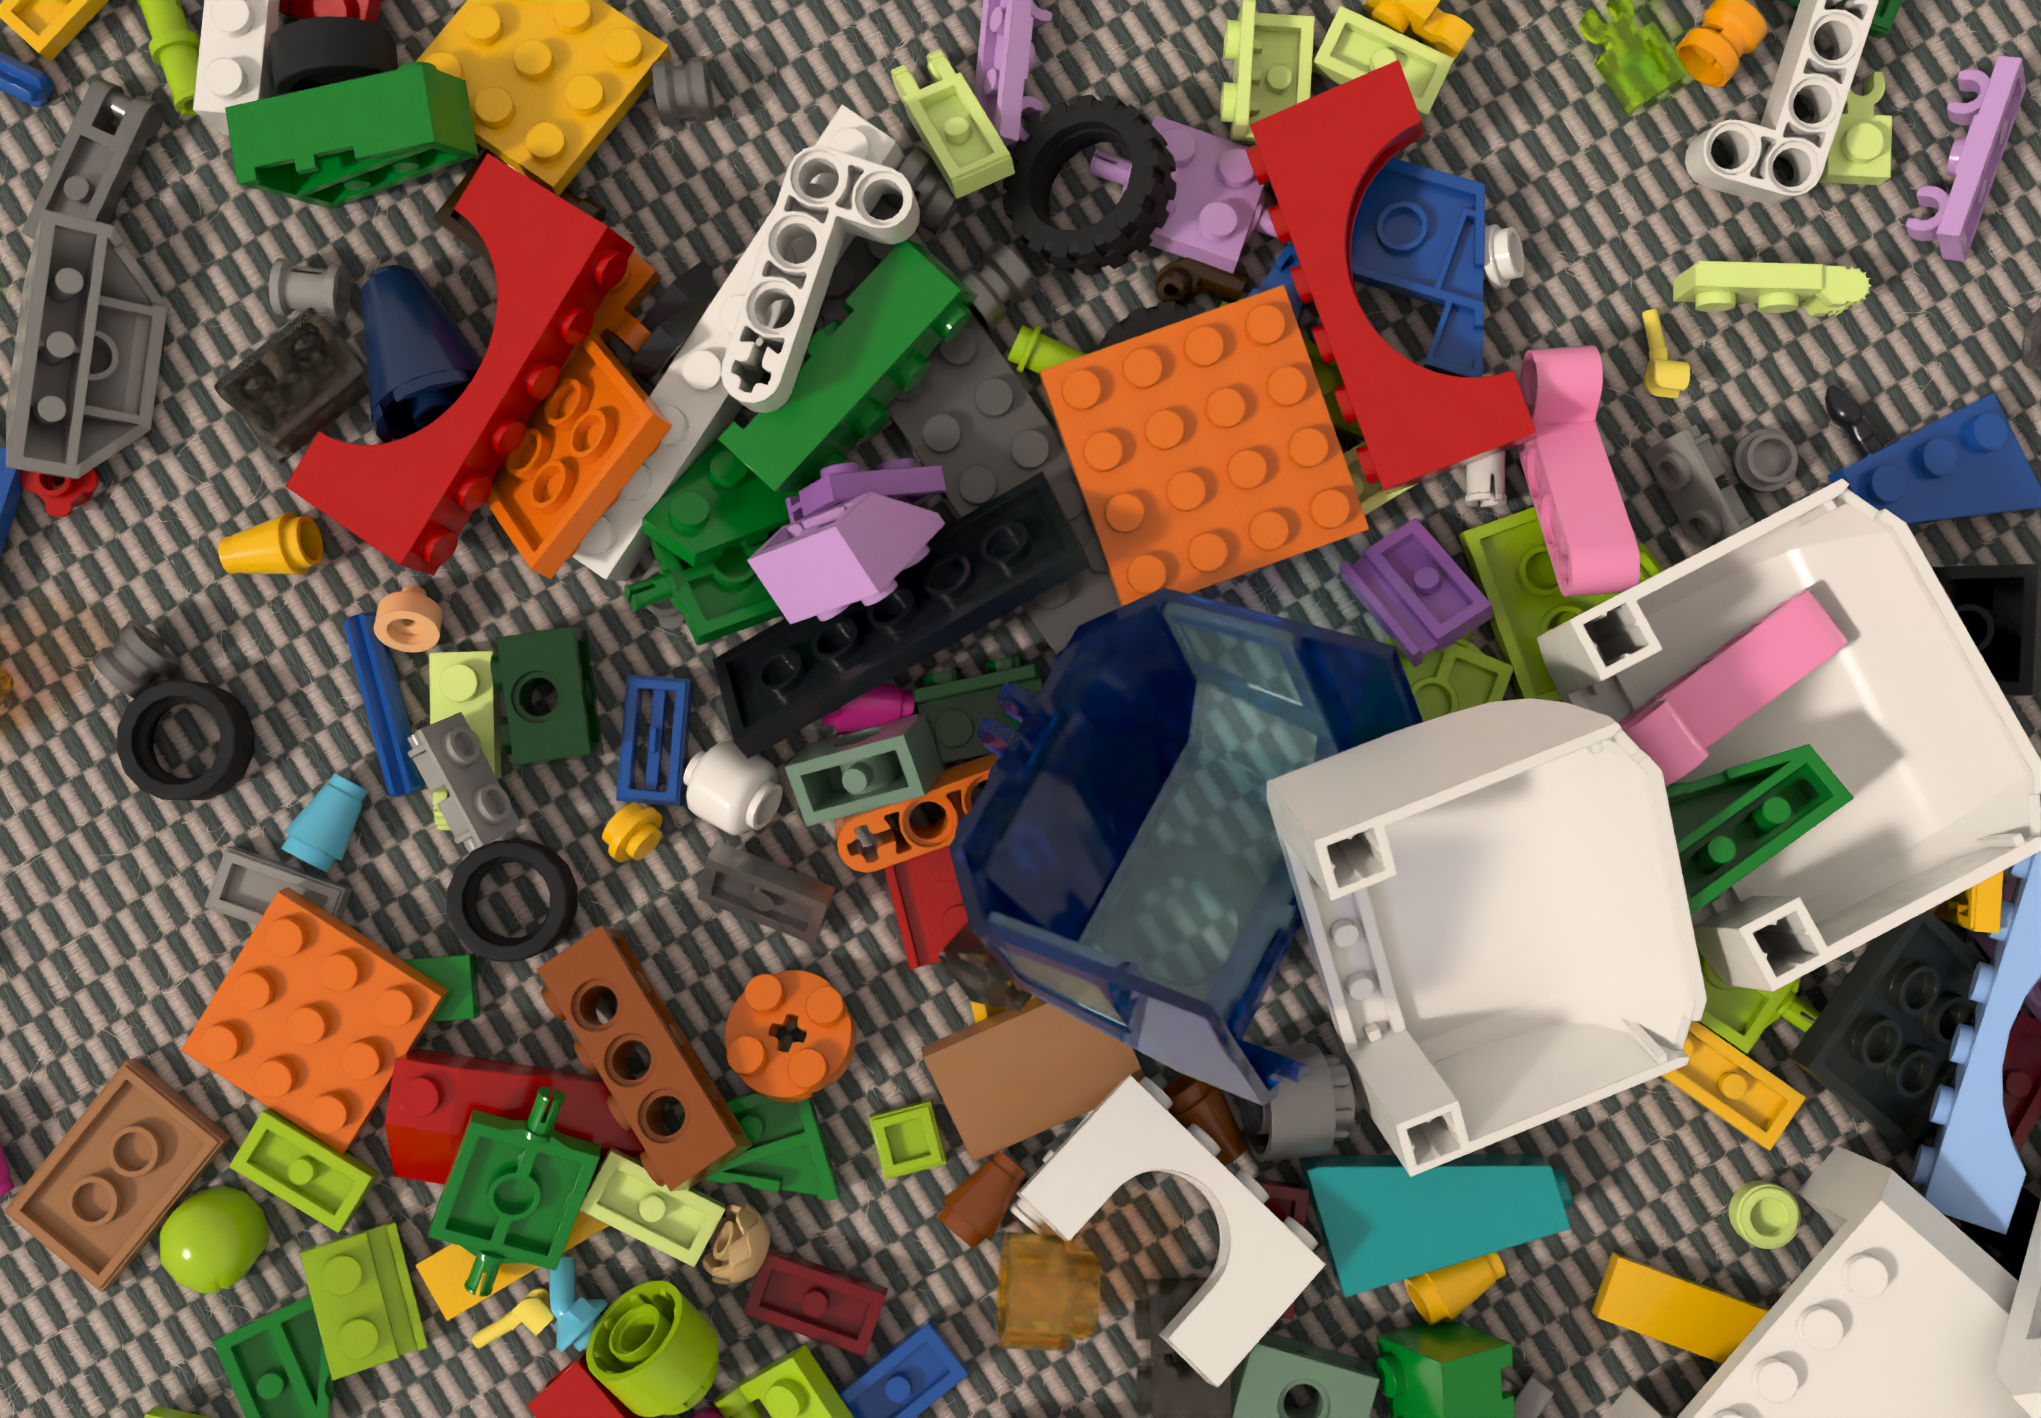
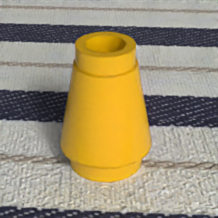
M287 512L235 533L232 536L223 537L219 542L218 553L223 568L229 574L304 575L310 567L317 566L322 561L323 540L320 530L312 518L309 516L298 517L292 512Z
M1493 1252L1404 1279V1284L1415 1308L1429 1325L1433 1326L1441 1320L1450 1324L1493 1286L1496 1280L1505 1276L1506 1271L1497 1252Z

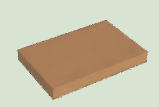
M1099 970L921 1047L923 1059L972 1162L1095 1109L1120 1081L1129 1075L1138 1083L1145 1077Z
M137 1058L126 1060L3 1212L102 1293L114 1285L233 1137Z

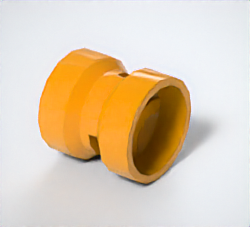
M1715 0L1703 14V25L1700 28L1691 29L1676 46L1675 56L1681 67L1695 80L1706 86L1714 88L1723 87L1739 69V58L1741 55L1752 53L1767 35V25L1757 9L1745 0Z

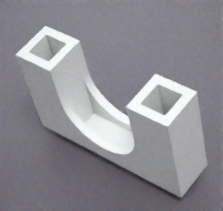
M1129 1075L1120 1081L1016 1194L1062 1240L1070 1241L1106 1200L1123 1183L1136 1175L1150 1171L1166 1172L1187 1180L1199 1189L1210 1203L1217 1218L1220 1233L1218 1258L1207 1281L1163 1329L1159 1336L1207 1383L1218 1388L1326 1264L1312 1252L1318 1245V1242L1301 1224L1289 1216L1282 1223L1264 1205L1269 1195L1257 1181L1241 1169L1233 1175L1215 1158L1221 1151V1148L1204 1130L1194 1123L1186 1129L1168 1112L1173 1102L1161 1088L1147 1077H1144L1138 1083Z

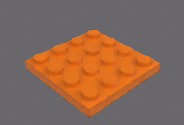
M1284 285L1039 372L1124 616L1369 530Z

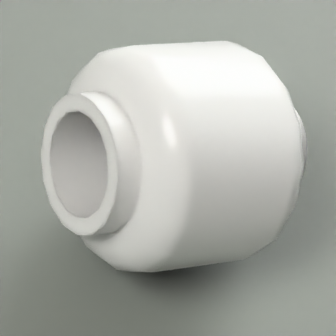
M731 741L720 742L707 752H698L688 763L683 777L684 784L688 786L686 792L688 808L697 817L734 836L746 834L752 829L761 830L775 815L783 794L782 786L778 784L776 767L769 760L758 754L748 759Z

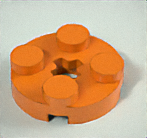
M786 970L772 975L761 974L754 977L748 982L745 992L733 1005L725 1028L726 1057L729 1066L754 1092L767 1099L784 1103L804 1101L814 1097L812 1093L822 1090L829 1082L833 1085L847 1070L856 1046V1026L846 1001L827 980L813 973L799 970ZM798 1020V1028L806 1033L804 1042H793L789 1052L780 1051L781 1042L775 1038L778 1029L785 1027L788 1021Z

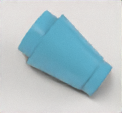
M334 773L329 783L323 786L284 830L289 836L281 849L328 873L336 859L341 862L343 861L364 804L362 802L369 791Z

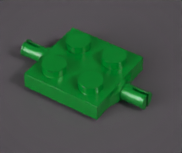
M782 526L770 530L768 533V539L771 538ZM646 535L659 563V575L624 586L628 602L631 601L630 607L634 612L669 599L682 613L697 646L784 615L747 561L768 539L746 548H731L724 552L722 557L693 567Z
M541 1087L538 1089L528 1121L510 1120L474 1109L472 1111L430 1223L428 1237L460 1245L476 1256L469 1277L464 1284L465 1289L473 1295L476 1293L483 1273L479 1296L484 1297L492 1293V1287L502 1263L525 1262L555 1271L558 1267L600 1159L601 1145L561 1134L554 1129L560 1109L566 1099V1096L557 1089H554L547 1111L545 1109L549 1102L551 1087Z

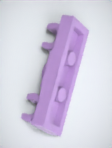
M983 0L974 95L1005 146H1010L1013 149L1017 143L1023 145L1030 136L1021 125V115L1031 117L1043 111V103L1039 99L1032 96L1023 97L1024 82L1028 80V74L1035 58V47L1033 42H1031L1032 30L1052 20V12L1038 8L1033 0Z
M1998 55L1991 78L1984 72L1975 69L1959 72L1957 78L1959 90L1976 92L1979 95L1969 103L1949 102L1947 106L1948 117L1951 122L1958 125H1970L1966 138L1957 137L1949 155L1947 174L1954 176L1955 181L1949 196L1943 189L1936 186L1918 188L1916 196L1919 206L1933 207L1938 209V212L1928 220L1908 218L1906 222L1907 232L1911 238L1918 241L1938 239L1942 259L1965 262L2026 90L2023 59L2020 57Z

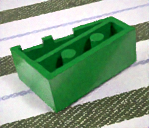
M427 62L407 63L398 67L397 70L225 107L237 184L329 209L337 208L478 156L466 80L439 71L435 65Z
M1810 744L1725 769L1723 772L1691 782H1681L1666 787L1690 915L1697 912L1854 799L1852 794Z

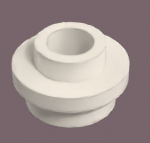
M1497 224L1485 227L1484 279L1488 278L1494 289L1505 288L1509 286L1511 279L1523 276L1525 267L1524 253L1520 237L1514 227L1501 229Z

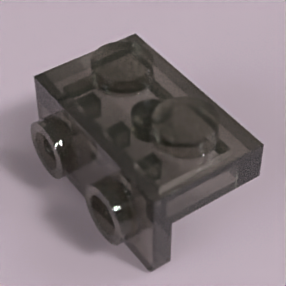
M312 307L303 311L214 385L218 395L242 415L264 451L280 464H283L298 450L308 444L318 431L322 432L369 393L366 364L349 340Z

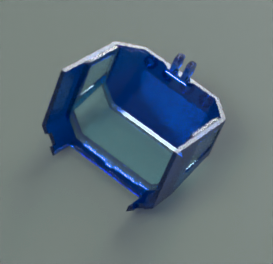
M1163 588L1079 625L1066 648L1061 650L1056 656L1051 673L1037 697L1030 690L1016 683L1004 684L998 694V702L1002 704L1001 707L1005 713L1020 722V726L1015 732L1009 725L995 718H984L976 733L981 738L980 741L985 748L1000 758L992 765L988 781L970 812L960 820L956 828L955 838L949 846V852L971 930L1020 990L1048 1002L1179 1073L1265 1106L1278 1097L1280 1081L1287 1078L1298 1082L1311 1073L1304 1063L1242 1040L1302 922L1299 906L1267 802V781L1394 731L1422 723L1423 720L1396 646Z

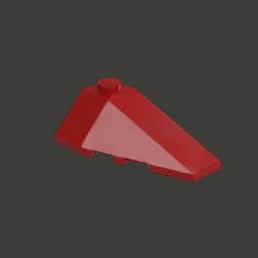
M421 1048L395 1058L385 1118V1129L394 1177L445 1184L473 1109L510 1120L528 1121L538 1089L541 1087H551L550 1098L545 1111H547L554 1089L561 1091L566 1096L554 1129L561 1134L601 1145L598 1162H603L611 1147L631 1157L640 1155L645 1149L633 1129L625 1130L612 1115L607 1104V1098L612 1094L600 1076ZM665 1106L663 1107L662 1114H661L662 1123H663V1117H664Z

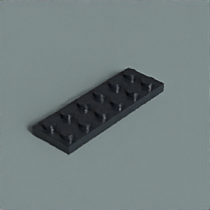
M1038 473L940 529L927 543L930 549L929 553L915 565L900 571L894 578L898 583L896 589L879 602L870 606H864L861 600L851 603L841 613L826 621H820L817 616H813L790 624L784 618L712 659L734 744L748 759L1090 567L1089 560L1044 473Z

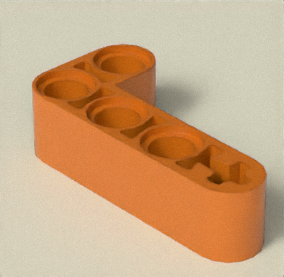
M1046 736L1033 738L946 769L925 796L838 818L835 824L839 856L848 867L863 873L887 868L1029 816L1032 817L1036 832L1048 853L1060 864L1074 866L1092 859L1099 850L1102 839L1100 825L1080 766L1064 744L1057 739ZM1050 757L1063 760L1062 773L1057 780L1049 784H1039L1033 781L1034 768L1040 761ZM993 779L1003 784L1002 795L993 804L982 806L971 801L972 790L983 780ZM931 801L943 807L941 818L932 826L919 827L909 821L911 811L922 802ZM896 812L898 824L903 836L895 838L888 815ZM1070 817L1082 819V830L1077 838L1069 842H1059L1053 839L1054 829L1060 821ZM867 825L868 830L874 834L875 843L873 845L863 847L861 841L856 839L855 829L859 826Z

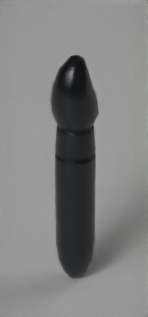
M1829 386L1825 394L1827 412L1837 426L1845 429L1844 432L1851 444L1854 445V449L1860 458L1884 447V443L1875 434V430L1866 419H1863V410L1858 402L1837 386Z

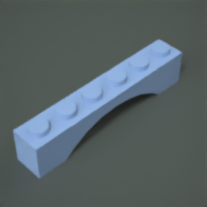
M2041 851L2008 868L2009 875L2018 877L2010 902L2002 900L2000 933H1988L1989 938L1997 940L1990 964L1979 962L1972 977L1968 999L1978 1003L1970 1026L1959 1023L1951 1043L1949 1061L1958 1063L1951 1087L1940 1084L1932 1102L1929 1121L1938 1124L1932 1146L1920 1144L1910 1175V1181L1919 1184V1194L1942 1214L2005 1235L2026 1176V1171L2010 1135L2005 1116L2002 1067L2012 1025L2026 995L2041 977Z

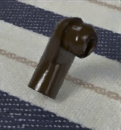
M1183 257L1159 270L1155 277L1154 288L1155 294L1160 301L1175 302V305L1186 302L1205 292H1210L1233 303L1238 301L1249 276L1236 269L1233 273L1206 263Z

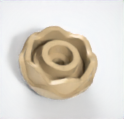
M747 1203L744 1208L728 1205L726 1207V1217L720 1219L709 1239L711 1250L704 1256L702 1264L704 1269L713 1276L712 1281L722 1285L743 1282L753 1277L759 1271L766 1258L770 1245L769 1228L763 1216Z

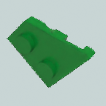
M752 1091L725 1100L753 1146L703 1180L724 1184L731 1182L745 1183L754 1189L779 1192L781 1189L817 1195V1199L826 1201L839 1198L841 1192L812 1097L801 1102L784 1103L767 1099ZM685 1113L679 1116L681 1126L684 1123Z
M310 1294L235 1328L212 1341L245 1418H332L335 1380L332 1381Z

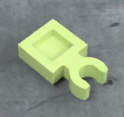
M1874 71L1864 80L1863 96L1856 95L1851 89L1849 90L1829 155L1818 183L1881 185L1891 178L1892 116L1874 115V104L1881 99L1885 91V78L1882 72Z

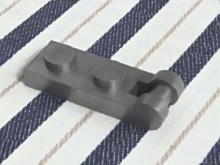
M102 78L96 79L90 85L21 233L35 239L42 209L109 224L148 139L153 138L162 126L164 119L162 105L143 96H137L132 99L124 95L122 87ZM115 118L121 121L115 135L104 132L108 122L113 121Z

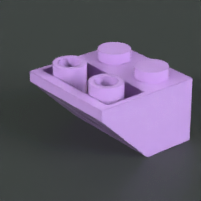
M870 491L782 526L747 561L790 624L813 616H817L820 621H826L841 613L851 603L861 600L864 606H870L892 593L898 585L894 578L900 571L915 565L929 553L930 549L927 543L945 523L937 512Z

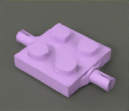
M1155 115L1152 125L1168 144L1166 148L1174 157L1176 171L1171 172V178L1177 183L1174 200H1168L1166 210L1170 213L1162 229L1156 227L1149 236L1153 240L1150 246L1233 273L1242 247L1253 236L1254 231L1278 238L1268 208L1263 206L1265 202L1264 184L1259 185L1246 152V149L1249 147ZM1096 148L1088 175H1095L1124 185L1123 195L1128 187L1132 162Z

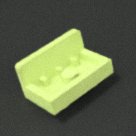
M1242 0L1237 20L1226 21L1223 59L1234 60L1233 83L1223 82L1220 122H1231L1230 141L1254 146L1256 141L1250 124L1310 98L1315 16L1255 13L1256 0Z

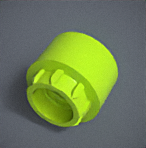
M650 1281L624 1293L603 1313L589 1338L586 1361L590 1372L634 1414L642 1417H660L663 1414L677 1415L695 1406L711 1388L718 1369V1335L714 1326L674 1285L666 1281Z

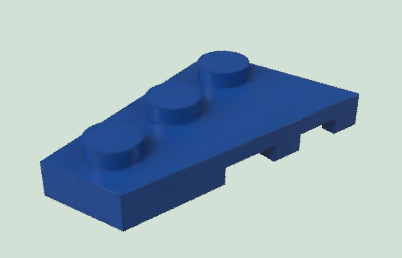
M1994 393L1980 397L1828 475L1831 484L1840 479L1845 480L1849 483L1847 489L1879 511L1887 509L1906 522L1908 526L1959 518L1970 519L1992 514L2019 513L2041 509V487Z

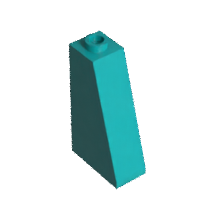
M1466 1154L1412 1177L1408 1175L1396 1155H1323L1298 1159L1305 1184L1310 1189L1309 1197L1335 1282L1345 1297L1571 1229L1565 1212V1208L1573 1205L1567 1181L1559 1168L1552 1170V1166L1536 1154Z

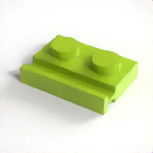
M394 1220L386 1222L384 1225L368 1230L364 1229L299 1250L332 1381L399 1358L398 1356L428 1348Z

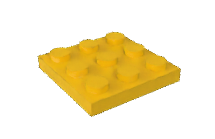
M467 0L416 62L431 63L439 71L466 80L476 143L496 154L521 174L560 196L653 81V62L669 61L671 55L669 46L603 0Z

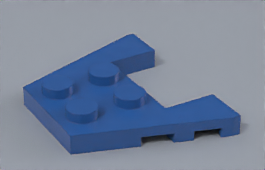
M1392 158L1378 173L1368 188L1355 220L1351 247L1354 281L1444 308L1426 356L1424 368L1449 376L1482 377L1485 184ZM1288 244L1275 260L1274 268L1257 289L1253 288L1247 297L1284 285L1299 326L1307 303L1303 305L1290 272V268L1299 265L1300 261L1294 245Z

